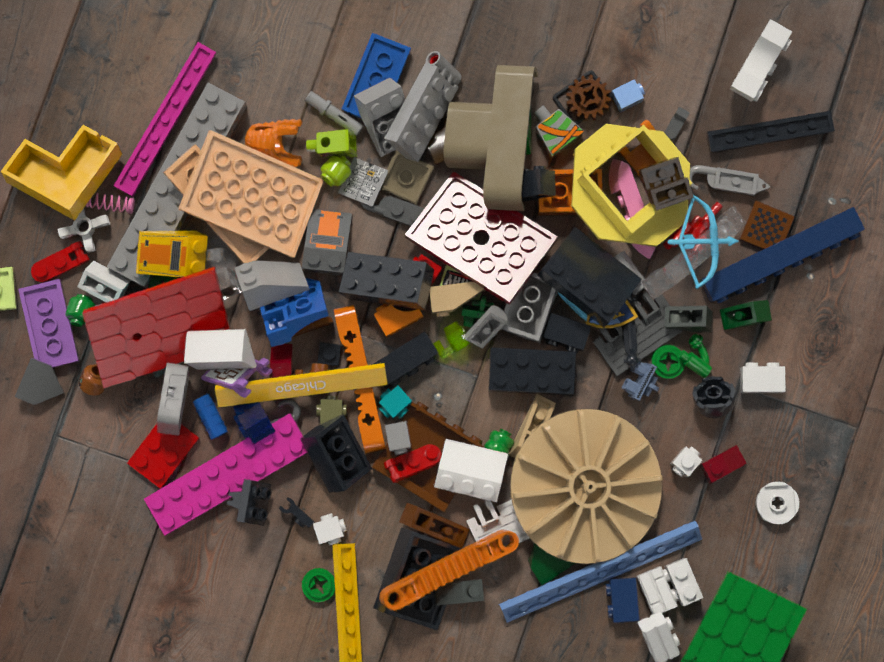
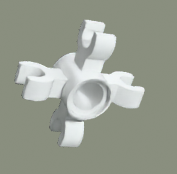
M83 208L72 226L57 230L62 239L76 234L81 236L85 250L90 253L96 251L92 239L95 229L110 225V221L107 215L90 220L86 217ZM83 222H88V230L85 232H80V224Z

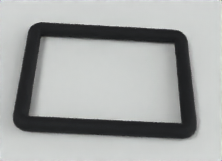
M592 70L583 74L585 78L591 74L595 81L598 78ZM569 85L553 95V100L559 109L571 119L557 99V97L568 90ZM584 116L575 121L574 123L578 125L581 122H583Z

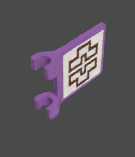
M262 358L259 361L255 360L256 368L209 369L201 378L204 381L232 389L241 397L246 398L251 393L250 389L245 388L248 384L247 379L255 371H258L264 377H268L273 371L271 368L266 367L270 363L269 360Z

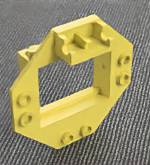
M605 124L574 149L571 207L600 240L656 247L684 224L688 211V200L658 211H654L649 202L626 221L589 175L635 138H637L657 163L673 157H679L684 177H688V179L690 178V163L663 131L649 130L645 125L636 128Z

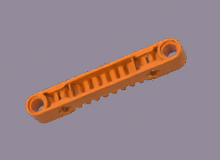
M351 305L333 309L340 341L347 348L345 349L346 354H351L347 358L348 362L353 363L349 368L366 366L367 361L355 306ZM348 333H352L353 336H356V338L353 339V343H349L348 340H345V338L348 337ZM368 387L355 390L354 394L360 395L356 402L362 404L358 407V411H361L358 416V424L365 453L386 449L373 388ZM366 415H370L371 418H375V420L371 422V426H368L367 423H363V420L366 419Z
M498 530L385 587L380 593V602L391 610H398L422 598L425 594H429L432 590H437L438 587L444 586L446 583L452 582L454 579L460 578L462 575H466L470 571L482 567L484 564L491 563L513 552L519 545L518 536L509 530ZM508 535L510 539L509 544L503 546L502 539ZM396 593V601L390 604L388 602L389 595Z

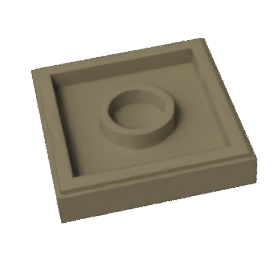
M396 150L387 167L389 171L381 189L417 205L434 167L420 160L416 162L406 159Z

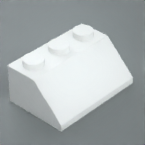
M446 439L434 487L497 502L508 454Z

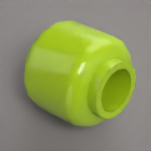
M331 156L322 165V174L320 176L331 187L341 186L352 173L349 167L351 163L344 156Z

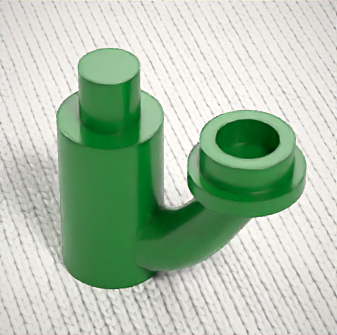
M695 333L691 336L688 343L691 345V348H697L701 358L693 352L687 353L685 350L680 352L679 357L683 359L685 366L700 377L705 378L711 372L712 366L709 365V355L702 342L703 336Z

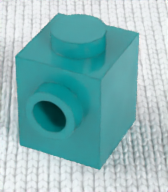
M397 385L392 391L387 389L380 396L382 400L379 404L382 407L379 410L387 418L391 416L394 419L397 416L400 419L409 411L406 407L412 403V400Z

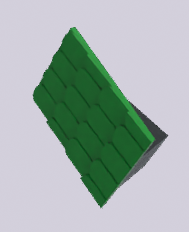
M727 571L681 662H780L807 608Z

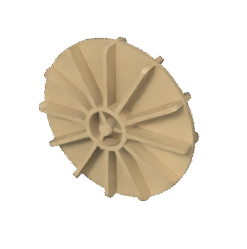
M592 409L573 410L558 414L539 425L525 440L515 457L511 474L510 496L516 517L529 538L541 549L557 558L585 564L613 559L635 547L658 516L663 476L661 475L657 457L650 442L628 421L617 415Z

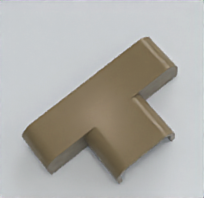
M497 65L492 104L449 103L444 139L445 164L448 168L485 170L483 201L487 209L525 210L522 202V184L533 77H538L536 66Z

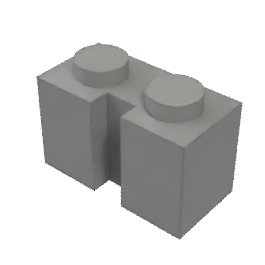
M406 421L385 425L390 452H394L395 455L408 453L407 449H411Z

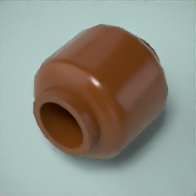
M97 364L86 366L79 379L80 389L92 396L100 395L105 390Z

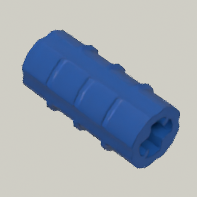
M210 394L193 401L196 412H198L211 440L228 432Z

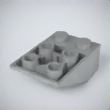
M388 78L354 95L359 114L380 157L396 150L384 138L405 101L402 87L391 78Z

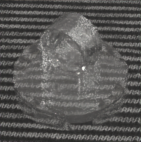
M219 236L210 237L207 240L205 270L215 267L218 278L226 277L237 266L238 258Z

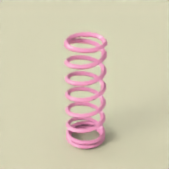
M96 193L93 206L91 205V199L86 204L87 208L89 205L91 208L97 205L98 209H101L104 204L106 211L111 206L113 212L118 207L120 212L126 209L128 214H132L134 210V198L129 199L127 208V197L121 210L120 196H118L116 207L113 209V195H111L109 205L106 208V194L103 196L100 207L98 205V193Z

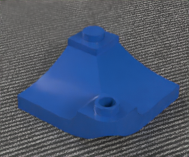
M306 278L310 290L260 307L271 347L292 341L291 337L300 329L318 319L329 316L320 281Z

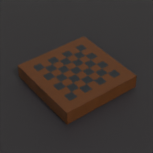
M755 200L739 240L764 250L786 239L795 216Z

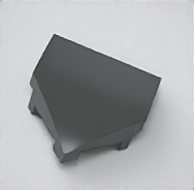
M31 358L15 397L36 405L64 393L56 376L55 369L47 363Z

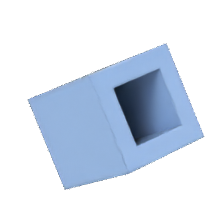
M634 79L612 90L610 95L619 112H622L641 103L645 92L640 83L637 84Z

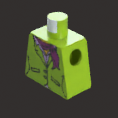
M348 129L318 132L315 140L306 141V149L308 153L317 152L322 158H330L334 155L338 157H357L356 135Z

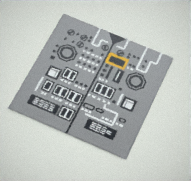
M354 157L350 165L352 173L341 185L338 193L373 207L389 170Z

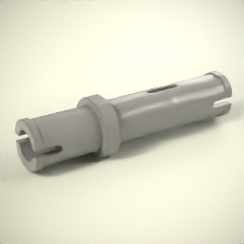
M313 91L306 97L305 102L319 110V114L322 116L326 115L356 136L361 132L363 125L333 106L330 100H324Z

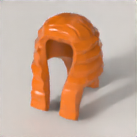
M284 119L283 121L278 120L276 123L272 121L270 123L253 124L246 133L245 145L293 167L300 166L302 163L301 156L292 155L284 151L282 135H296L303 122L301 119Z

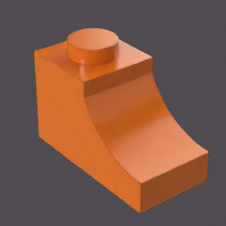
M385 304L376 309L377 312L374 314L386 338L423 318L420 309L400 311L392 305L388 306Z

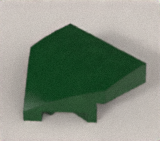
M535 543L533 544L531 556L528 559L529 567L541 585H544L575 564L547 553Z

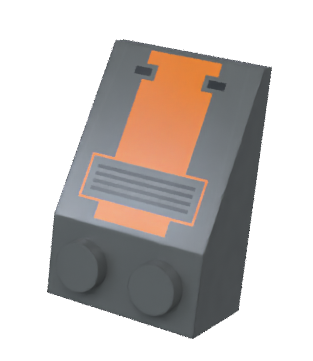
M312 210L308 221L304 246L303 271L343 276L348 254L352 213Z

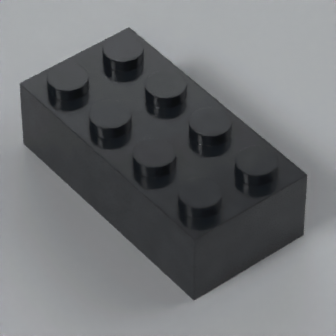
M348 252L339 293L350 300L425 310L434 269L427 262Z
M491 347L488 392L573 396L576 352Z

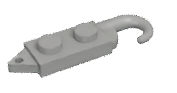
M702 165L690 168L689 179L691 182L694 174H706L708 185L716 190L755 196L756 193L770 188L767 183L758 177L759 174ZM693 182L690 185L693 189L697 190L699 188Z

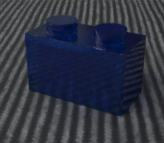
M260 402L240 404L233 407L236 413L233 417L240 427L242 435L245 439L250 438L253 444L276 432Z

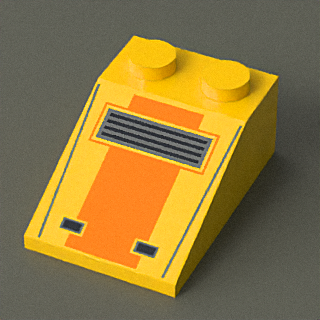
M139 231L136 273L185 277L205 270L208 236L197 231Z

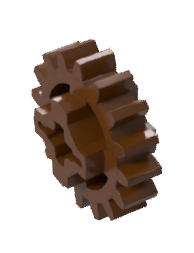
M583 75L580 82L575 79L573 82L574 86L569 85L568 90L571 93H566V98L570 100L567 101L566 105L572 106L570 109L571 114L577 112V119L582 115L584 120L587 121L588 117L591 116L594 121L597 114L602 117L604 115L603 110L608 111L609 106L606 103H611V98L607 96L610 95L611 91L605 90L606 82L600 84V77L595 81L593 76L590 75L589 79L586 80ZM597 90H599V91L601 92V94H602V100H601V98L597 95ZM591 92H593L592 99H589V101H587L586 104H584L585 97H588V95H590ZM574 96L580 101V106L576 104ZM596 108L595 110L587 111V109Z

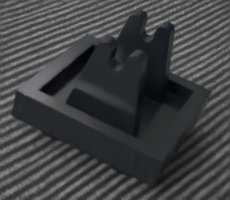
M244 479L241 492H229L228 495L233 497V500L227 501V504L239 509L237 522L265 525L268 517V501L272 494L271 484Z

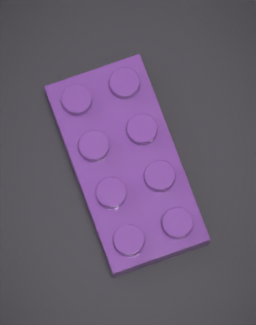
M57 279L18 289L34 358L51 365L53 368L79 362L70 320L65 316L67 304L61 280Z

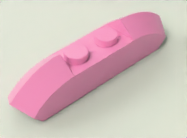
M613 159L609 170L611 194L619 193L620 196H617L620 208L624 207L627 214L624 218L628 221L644 207L629 164ZM632 244L639 253L648 259L651 258L656 248L654 246Z

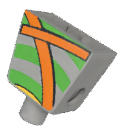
M542 106L534 113L541 121L535 127V131L551 159L583 135L584 131L560 109L550 114L546 107Z

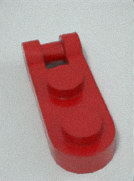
M81 241L75 242L69 247L33 264L31 268L32 277L41 283L48 282L88 262L90 259L87 254H84ZM75 252L77 258L72 261L70 254Z
M428 444L399 457L391 458L384 462L383 465L386 470H389L392 482L396 483L437 465L441 459V451L437 446ZM400 465L403 471H399L397 466Z

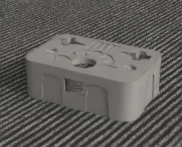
M167 363L157 417L158 433L179 436L188 387L189 366Z

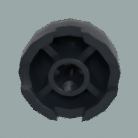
M711 376L703 378L702 383L693 388L692 395L695 407L707 418H721L727 415L734 407V386L732 383L729 384L724 381L723 377Z

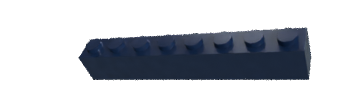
M852 207L715 272L713 277L703 285V288L710 303L716 300L717 304L729 299L727 295L734 291L738 295L748 290L746 286L751 283L757 286L767 281L765 277L770 274L776 277L784 273V268L789 265L795 268L803 264V259L808 256L814 259L822 255V250L827 247L833 250L841 246V241L846 238L852 241L860 237L859 232L865 230L855 208Z

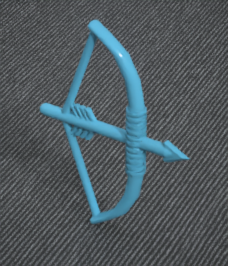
M693 195L694 198H691L679 239H670L668 244L680 246L696 284L695 288L699 289L713 277L717 269L719 258L718 245L728 244V246H731L738 242V240L730 236L727 239H718V227L714 213L708 204ZM694 200L701 204L708 214L710 239H695L693 235H684ZM695 244H710L712 256L711 269L707 277L699 283L685 249H693Z

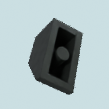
M482 579L448 582L446 585L438 587L437 590H434L435 605L484 601Z

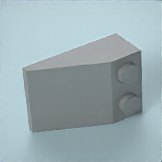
M252 261L235 267L249 311L310 290L300 263Z

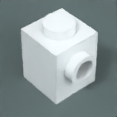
M684 447L670 463L673 466L672 470L680 477L683 475L689 477L702 462V459L699 458L701 454L693 447Z
M332 513L320 517L321 521L313 524L319 544L328 542L330 546L341 542L340 538L344 537L343 532L347 531L344 520H339L338 516L333 517Z

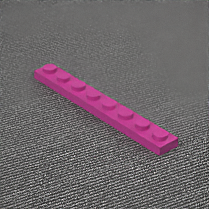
M199 42L196 44L116 180L114 187L132 197L134 196L217 54L215 51Z

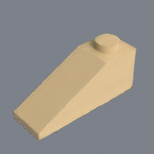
M474 282L430 287L432 314H437V317L450 316L449 312H454L484 292L485 289Z
M539 394L535 396L515 437V443L510 450L509 456L515 458L529 435L539 425L551 418L555 402Z

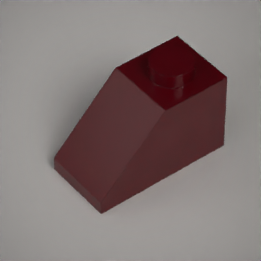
M293 344L271 347L270 368L273 372L270 374V378L293 375Z
M735 445L699 465L708 482L712 483L747 463L738 446Z

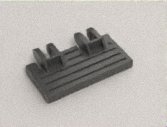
M647 292L642 294L643 299L653 311L648 315L639 301L632 302L642 318L641 320L638 317L635 319L636 356L643 359L683 331L665 328V307L670 305L662 294L655 298L654 301ZM621 327L614 328L618 336L612 339L606 328H598L608 343L605 344L602 338L599 337L593 341V344L617 377L630 368L626 363H623V359H626L628 356L625 352L623 330Z

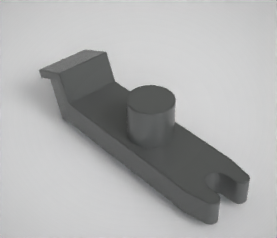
M678 107L664 132L672 143L690 112L681 107Z

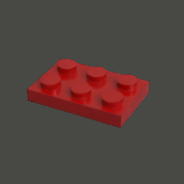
M156 424L127 464L161 489L199 440V437L182 424L179 436L158 433Z

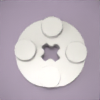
M771 482L759 490L756 497V509L763 520L771 524H784L790 521L797 513L799 497L788 484L784 482ZM775 497H779V500L783 501V505H780L779 509L772 505Z

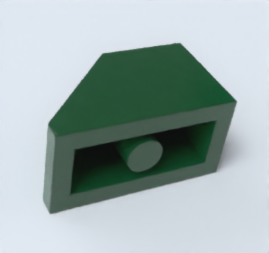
M768 300L752 301L720 309L724 330L772 321Z

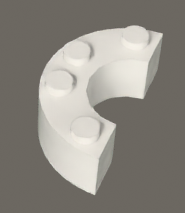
M770 19L735 78L730 90L751 102L753 100L757 102L768 82L764 80L767 74L772 75L777 66L774 63L781 50H787L792 41L788 39L792 31Z

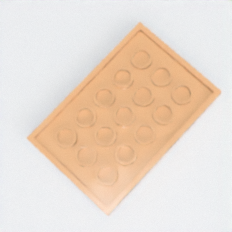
M210 130L207 133L178 210L288 257L295 258L324 180Z

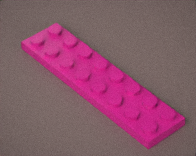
M289 413L144 498L164 536L231 498L228 495L229 492H241L244 479L260 481L305 455L307 451L300 440L304 435L292 414Z

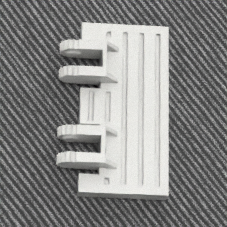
M485 500V504L493 517L492 520L487 522L482 515L480 506L478 504L473 506L481 522V525H478L475 517L467 520L475 541L502 529L516 533L519 543L529 539V536L525 533L516 517L512 500L497 506L500 516L497 515L491 501ZM508 535L502 539L503 546L509 544L510 539Z

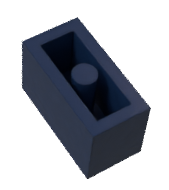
M636 578L609 579V584H606V596L610 597L611 605H607L608 618H612L614 623L639 621Z

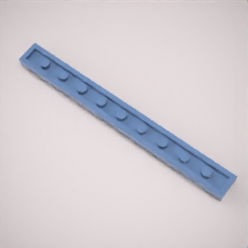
M696 521L685 524L656 538L647 540L613 559L586 566L534 590L508 599L499 604L506 622L508 623L702 540L699 526Z

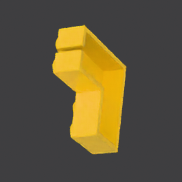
M82 125L60 157L24 139L1 170V173L8 184L75 221L120 159L122 153L118 143L103 135L100 137L98 132Z

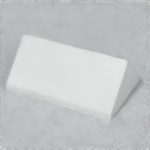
M246 329L187 332L185 364L197 370L256 368L257 365Z

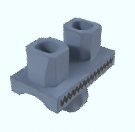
M642 362L636 365L635 371H632L639 375L636 382L627 378L622 385V389L629 394L628 397L640 401L642 395L649 397L652 390L655 392L659 391L660 388L655 386L658 378L653 376L657 368L655 365Z

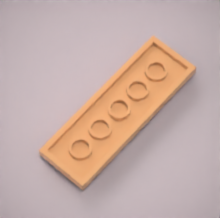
M196 144L163 172L182 195L185 193L201 152ZM206 222L242 264L256 261L269 249Z

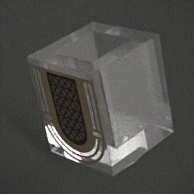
M227 266L216 270L223 300L242 292L236 272Z

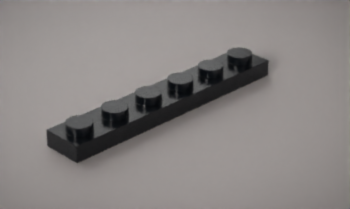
M831 111L707 131V139L710 153L833 133L835 129Z

